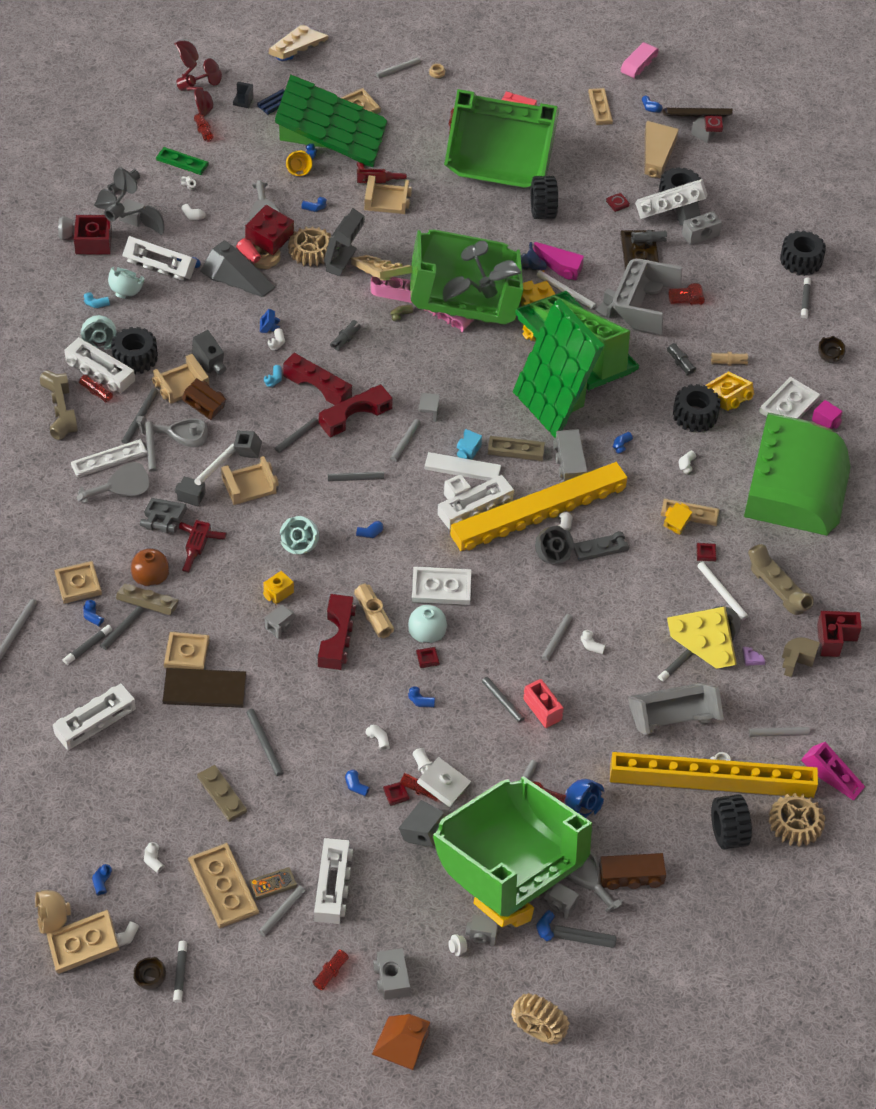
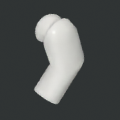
M183 176L181 178V185H187L189 190H194L196 181L190 176Z
M188 204L182 206V211L189 220H203L206 216L205 212L201 209H191Z
M280 328L274 330L275 339L272 338V341H268V346L271 350H278L285 343L283 330Z
M692 450L681 457L678 462L679 468L683 470L684 474H688L693 470L690 462L696 458V454Z
M562 512L559 516L561 524L558 526L569 531L572 526L573 517L569 512Z
M584 630L583 635H581L584 647L589 651L603 654L605 645L594 641L592 631Z
M370 725L366 729V735L370 736V738L375 736L378 739L380 750L390 749L387 733L377 725Z
M151 842L145 848L144 862L156 873H159L164 869L165 865L157 859L158 844Z
M130 921L125 932L116 934L119 947L132 942L139 928L138 924Z

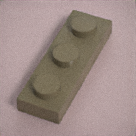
M490 436L488 455L543 461L545 442Z
M125 583L116 595L117 600L170 616L176 609L179 601L171 596L161 595L151 590L141 589Z
M216 765L197 774L198 779L229 822L247 812L246 807Z

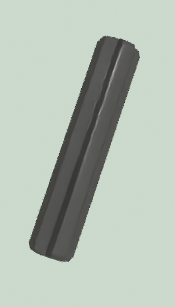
M555 925L553 931L554 938L614 948L617 938L615 935Z

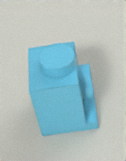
M465 429L464 438H461L457 444V449H459L457 456L472 460L481 448L482 435Z

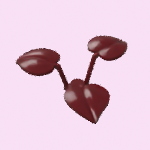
M178 41L174 44L179 51L181 60L189 69L181 75L182 77L176 80V84L181 91L186 89L187 91L195 90L194 97L200 117L202 118L210 113L214 104L208 91H204L202 87H194L196 80L208 77L209 83L216 86L222 79V73L217 62L208 58L203 64L206 74L198 77L190 75L189 73L197 66L196 61L199 58L197 49L189 41Z

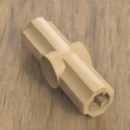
M365 583L359 585L354 590V594L365 612L366 619L371 623L378 637H389L394 632V627L383 609L382 601L377 599L370 585Z

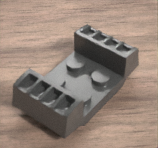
M354 208L351 209L348 215L344 216L330 237L325 254L326 272L337 276L341 275L357 248L352 246L351 243L365 222V216Z

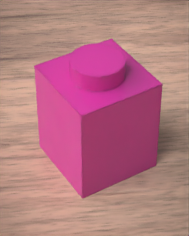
M824 400L814 410L812 421L831 430L833 428L837 429L842 422L841 416L843 411Z

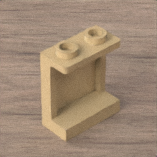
M369 176L364 210L405 214L406 209H409L410 199L408 197H411L412 187H409V180H405V186L375 184V176Z
M193 354L186 356V364L161 374L157 369L153 370V384L156 388L159 387L161 389L162 398L164 400L167 399L170 404L182 400L185 389L196 378L209 384L208 375Z
M264 456L260 457V464L232 472L228 465L221 467L222 480L233 505L277 493L278 479L276 475L273 476L272 466L270 462L266 461Z

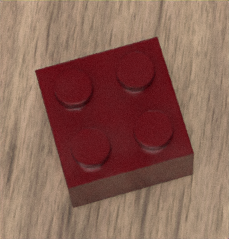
M265 205L245 225V238L251 240L254 245L271 255H274L290 239V236L294 234V220L268 205Z
M76 215L74 230L75 254L110 255L112 222L105 215Z

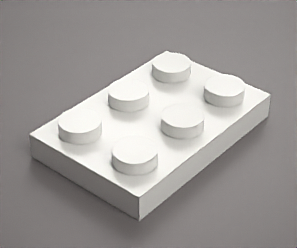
M789 377L760 407L759 413L766 417L769 412L800 419L819 400L820 394L794 378Z
M413 567L412 602L470 605L471 569Z

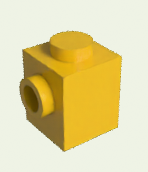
M676 502L665 513L664 527L680 535L692 517L691 509L683 503L680 505Z
M282 570L263 582L264 597L268 601L272 600L276 605L294 593V582Z

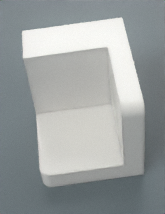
M460 474L445 481L444 495L447 499H450L470 490L471 486Z

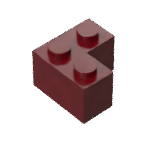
M820 612L817 623L820 656L840 657L844 641L858 642L862 629L860 612Z

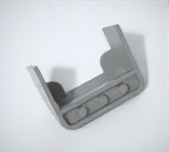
M632 259L629 261L614 295L613 308L633 329L662 335L663 312L640 307L646 293L658 294L664 286L681 289L682 267L643 259Z
M705 683L690 684L628 697L629 707L637 730L642 732V734H652L658 726L678 722L700 720V723L712 722V718L724 719L719 687Z

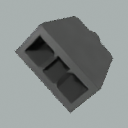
M206 330L193 337L191 354L194 355L201 367L207 373L215 370L218 375L223 374L227 369L223 364L224 352L210 331Z
M421 800L400 825L399 830L404 841L432 847L435 846L433 834L437 832L441 819L446 816L441 810Z

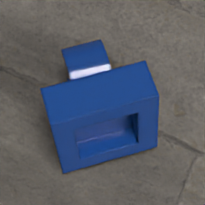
M268 309L260 318L261 333H267L269 330L274 332L275 329L280 328V326L276 325L280 322V319L275 317L274 310Z

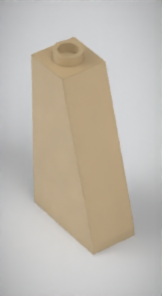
M650 121L646 122V175L653 178H661L676 144L679 129Z

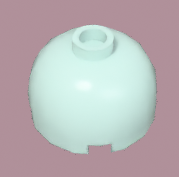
M112 267L108 277V284L116 292L115 295L117 297L125 299L126 296H134L141 290L145 278L143 276H140V278L136 277V273L119 267H117V270H114V267Z
M92 316L83 323L81 338L96 348L99 347L93 341L97 343L106 341L105 345L101 347H105L104 350L111 349L112 339L117 333L116 327L112 320L105 316Z
M303 516L287 519L280 529L281 544L286 551L292 554L311 552L319 541V531L316 524Z
M433 605L417 607L409 618V633L419 642L434 643L440 640L446 633V616L442 610Z

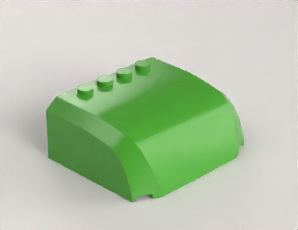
M457 89L444 165L460 177L523 188L530 187L533 176H547L559 115L558 106L542 103L540 106L477 96L475 92Z
M435 229L429 230L428 233H421L420 230L417 231L410 278L411 302L417 308L430 310L434 313H446L450 316L457 315L467 319H478L487 323L507 324L515 320V311L519 307L523 293L519 249L513 251L508 248L507 244ZM478 241H485L488 244L487 253L478 256L486 277H489L490 272L494 271L496 265L507 260L514 261L521 271V274L494 281L498 292L491 298H485L483 292H479L471 284L470 288L462 294L452 297L446 302L443 299L444 286L456 277L470 278L479 286V281L483 276L475 258L469 261H464L461 258L462 251Z
M768 412L744 517L827 536L840 523L851 468L848 449L844 440L833 430L825 426Z
M521 777L519 781L510 782L508 779L497 783L441 819L437 832L433 834V839L438 857L447 873L465 890L500 916L508 917L583 866L590 855L592 822L527 778Z

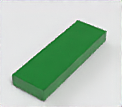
M163 147L156 156L157 161L202 175L209 165L208 161Z

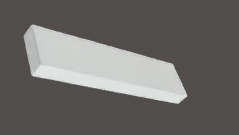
M141 439L72 461L71 466L77 478L146 456L148 453Z
M428 452L424 469L453 475L461 474L464 477L489 481L499 476L501 465Z

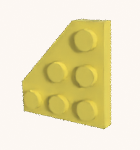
M726 607L667 618L670 636L716 669L737 665Z

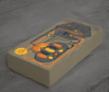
M290 867L249 880L256 901L297 887Z

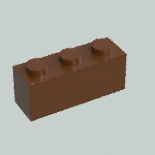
M663 853L600 856L599 867L601 886L603 888H608L609 890H616L619 887L637 889L640 886L646 885L657 888L665 884L666 869Z

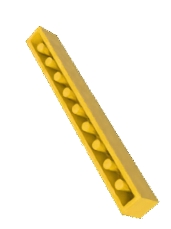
M614 462L451 525L450 535L460 551L472 550L481 543H490L494 538L506 537L510 532L515 530L521 531L533 523L539 524L546 518H555L559 513L564 511L570 512L582 504L588 505L595 499H604L611 493L622 492L626 488L627 476L618 463Z
M612 752L610 782L781 796L786 794L793 796L796 793L798 797L804 794L807 798H814L818 787V768Z

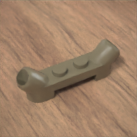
M49 370L44 371L40 376V384L42 387L52 391L53 404L57 403V406H54L55 416L58 418L50 426V434L54 439L62 440L68 433L78 431L74 410L66 411L63 394L70 393L66 373L55 374Z
M759 544L749 549L748 555L751 560V571L758 579L762 578L784 601L783 606L790 613L800 615L813 607V596L801 591L772 560L765 545Z

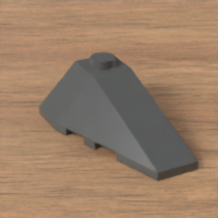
M225 240L211 250L200 272L214 281L226 283L228 286H234L264 297L275 288L237 248Z

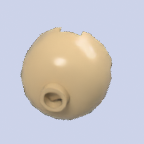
M53 890L36 892L35 908L38 907L39 918H37L40 933L47 934L59 930L65 925L67 916L71 915L69 902L65 903L63 896Z

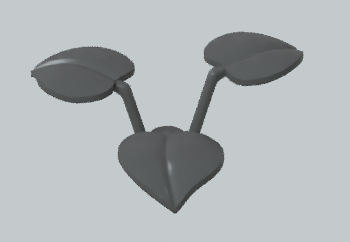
M118 167L114 172L113 180L116 187L123 190L122 194L117 199L112 191L102 189L94 206L106 209L104 215L111 222L115 221L118 217L124 218L127 215L142 212L140 214L142 223L162 235L164 233V220L160 212L154 207L148 205L145 209L140 208L124 213L125 208L120 203L121 199L126 194V191L130 194L135 193L138 186L135 178L127 170Z
M478 241L466 247L461 253V258L464 261L475 258L483 276L479 281V286L470 278L456 277L444 286L443 299L446 302L450 298L462 294L470 288L471 284L479 292H483L485 298H491L498 292L494 281L521 274V271L514 261L507 260L496 265L494 271L490 272L489 277H486L478 256L487 253L488 244L485 241Z

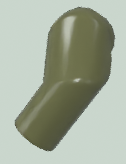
M411 304L396 307L390 313L392 320H400L401 314L413 313V306Z

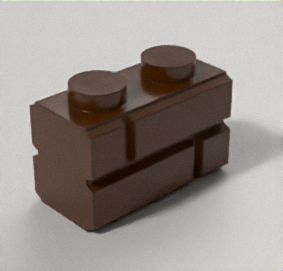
M198 378L185 389L182 398L184 402L210 420L224 408L226 398L221 392L214 391L207 382L200 381Z

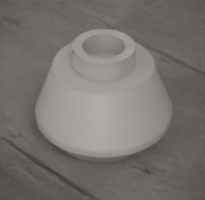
M60 217L58 224L59 238L64 240L73 237L75 223L68 217Z

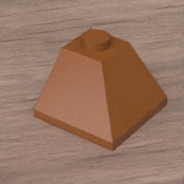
M411 1014L389 1016L372 1055L414 1070L430 1033V1021Z

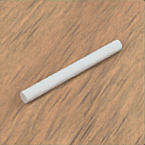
M541 270L538 271L537 277L544 281L547 280L549 284L562 292L567 291L574 299L590 309L596 306V303Z
M234 443L194 480L196 485H201L236 451L233 447Z
M704 562L699 563L697 567L732 609L736 611L738 616L742 620L748 618V614Z

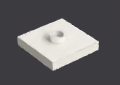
M440 757L432 763L417 781L419 785L448 807H451L471 782Z

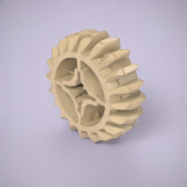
M313 226L312 228H299L298 232L294 231L288 243L289 254L292 260H296L297 264L302 262L303 266L309 263L310 267L312 264L318 267L319 262L324 265V258L331 234L327 233L326 229L321 230L320 227L315 229Z
M796 793L792 797L786 794L784 798L780 797L770 810L769 824H771V831H776V837L782 835V843L786 839L790 840V846L794 841L797 842L798 847L801 846L802 841L806 846L810 841L814 843L817 837L821 836L822 830L825 827V815H822L823 808H818V802L812 803V797L805 799L804 794L801 797H798ZM782 813L786 815V822H784L781 817ZM808 816H810L813 821L812 826L809 824V821L807 820Z
M528 993L523 994L514 1003L511 1010L513 1021L527 1034L550 1045H553V1043L558 1044L566 1036L570 1024L568 1018L551 1001H547L544 997L541 998L537 994L532 995Z

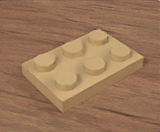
M108 910L64 926L57 931L47 933L55 970L58 974L120 950Z

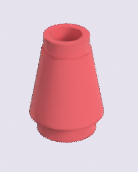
M243 238L236 245V248L253 263H257L261 259V255L251 240Z

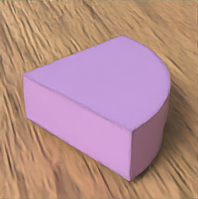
M749 647L742 648L745 666L765 665V659L761 654L759 655Z

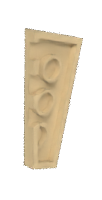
M300 25L270 47L269 54L285 59L297 54V51L307 50L310 45L315 47L319 45L320 41L325 42L328 40V35L312 30L308 26Z
M369 255L351 258L353 266L365 271V273L371 274L373 277L380 278V280H389L393 276L412 273V266L406 265L403 267L402 263L391 264L390 260H381V258Z

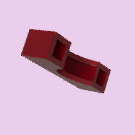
M295 352L283 363L284 377L298 385L301 382L311 383L321 391L326 401L331 404L337 405L339 402L352 398V385Z
M380 384L319 412V424L331 438L346 431V420L354 413L369 412L378 416L391 410L393 398Z
M330 594L327 620L333 622L339 630L332 638L321 641L318 653V667L341 670L342 664L347 663L348 652H345V648L350 647L351 636H348V633L353 631L354 621L351 620V617L356 616L357 605L353 604V596Z

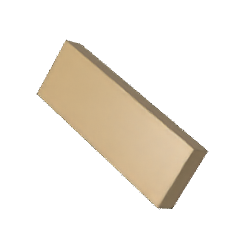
M605 88L589 89L588 93L596 125L613 124Z
M664 499L661 516H665L670 506L673 507L676 502L680 505L683 503L692 511L690 521L717 526L719 509L669 499Z

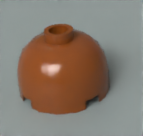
M153 548L141 550L134 556L131 562L132 577L138 584L144 586L161 584L169 575V562L166 556Z

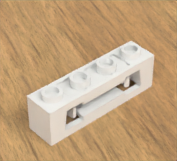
M703 179L637 199L635 204L640 219L706 199L707 192Z
M131 236L128 237L122 255L128 258L127 262L135 265L138 262L143 263L142 267L150 270H153V267L157 268L159 273L167 276L169 273L175 274L174 278L184 281V278H191L197 262L196 259ZM147 250L173 259L172 265L177 267V270L173 269L174 267L147 258Z
M79 337L64 350L68 365L79 368L83 374H89L96 382L104 383L113 392L117 391L121 394L135 382L133 369ZM83 347L90 350L91 353H89L87 350H84Z
M500 475L438 504V516L448 529L451 530V525L512 502L514 489ZM496 484V487L491 488L487 491L488 487H491ZM460 501V504L458 503L456 506H451L452 504Z
M122 684L111 687L106 693L93 698L86 705L76 708L66 717L58 719L53 724L54 734L65 748L70 750L136 710L135 699ZM122 709L124 710V711L120 712L119 714H117L116 716H114V717L112 716V715L115 714L116 712H118V711H120V710H122ZM84 733L83 736L73 741L74 738Z
M324 838L314 909V922L340 924L341 917H345L346 904H342L343 898L347 899L348 886L345 885V880H350L351 867H347L348 861L352 862L353 849H349V840ZM328 857L331 858V867L338 868L335 888L336 903L333 902L332 895H326L330 872Z

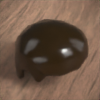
M835 336L823 337L818 345V353L821 359L829 363L841 360L846 352L845 344Z
M157 957L144 958L134 968V981L145 990H154L165 981L166 967ZM144 975L155 979L152 981H148L145 979Z

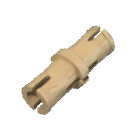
M711 353V364H727L728 366L732 364H748V353Z

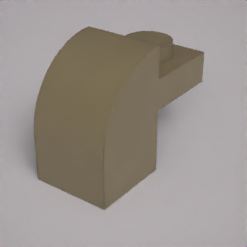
M802 637L790 640L785 645L782 658H785L782 668H785L784 675L792 677L796 663L812 667L820 642Z

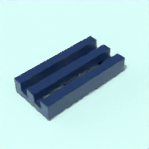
M281 89L259 101L257 106L267 115L278 110L285 90Z

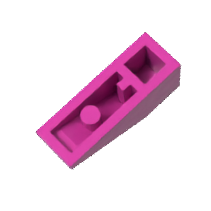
M534 242L533 250L547 263L549 268L565 279L577 280L583 267V255Z
M826 742L811 747L801 759L807 767H817L820 779L852 800H855L865 788L863 783Z

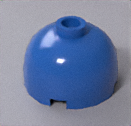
M590 779L577 780L566 790L565 803L585 818L592 811H594L595 815L603 805L604 798L601 797V791L604 792L602 784ZM582 807L587 810L592 809L590 813L586 814L579 812Z

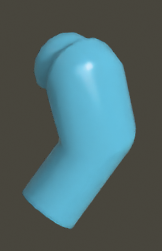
M91 292L84 294L85 304L93 308L110 305L108 297L96 299L93 298Z
M275 365L273 367V375L264 377L266 386L273 387L282 381V367Z

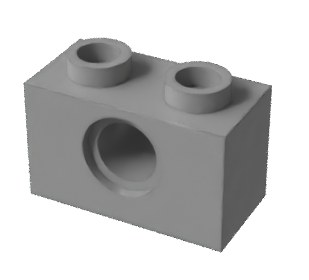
M714 211L685 220L682 235L689 245H693L720 236L722 222Z
M403 948L377 952V960L373 961L375 974L379 973L380 980H377L378 993H383L384 1000L410 996V983ZM388 973H394L395 976L390 977V976H387L386 974H388Z

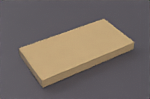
M228 843L188 857V861L219 929L259 914L257 905Z

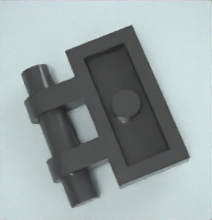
M151 498L144 511L148 519H141L140 526L146 527L148 530L158 529L164 533H176L177 525H172V523L181 522L187 506L184 503ZM157 519L164 520L163 523H162V522H156Z

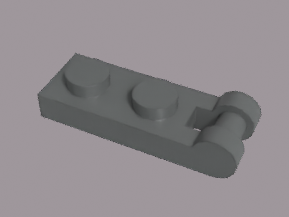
M618 531L610 536L574 543V551L578 561H584L628 551L629 545L624 541L625 536L623 532Z

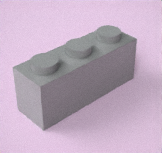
M579 429L557 431L556 438L553 439V449H557L558 452L556 453V463L560 464L558 468L559 478H563L564 482L587 473Z

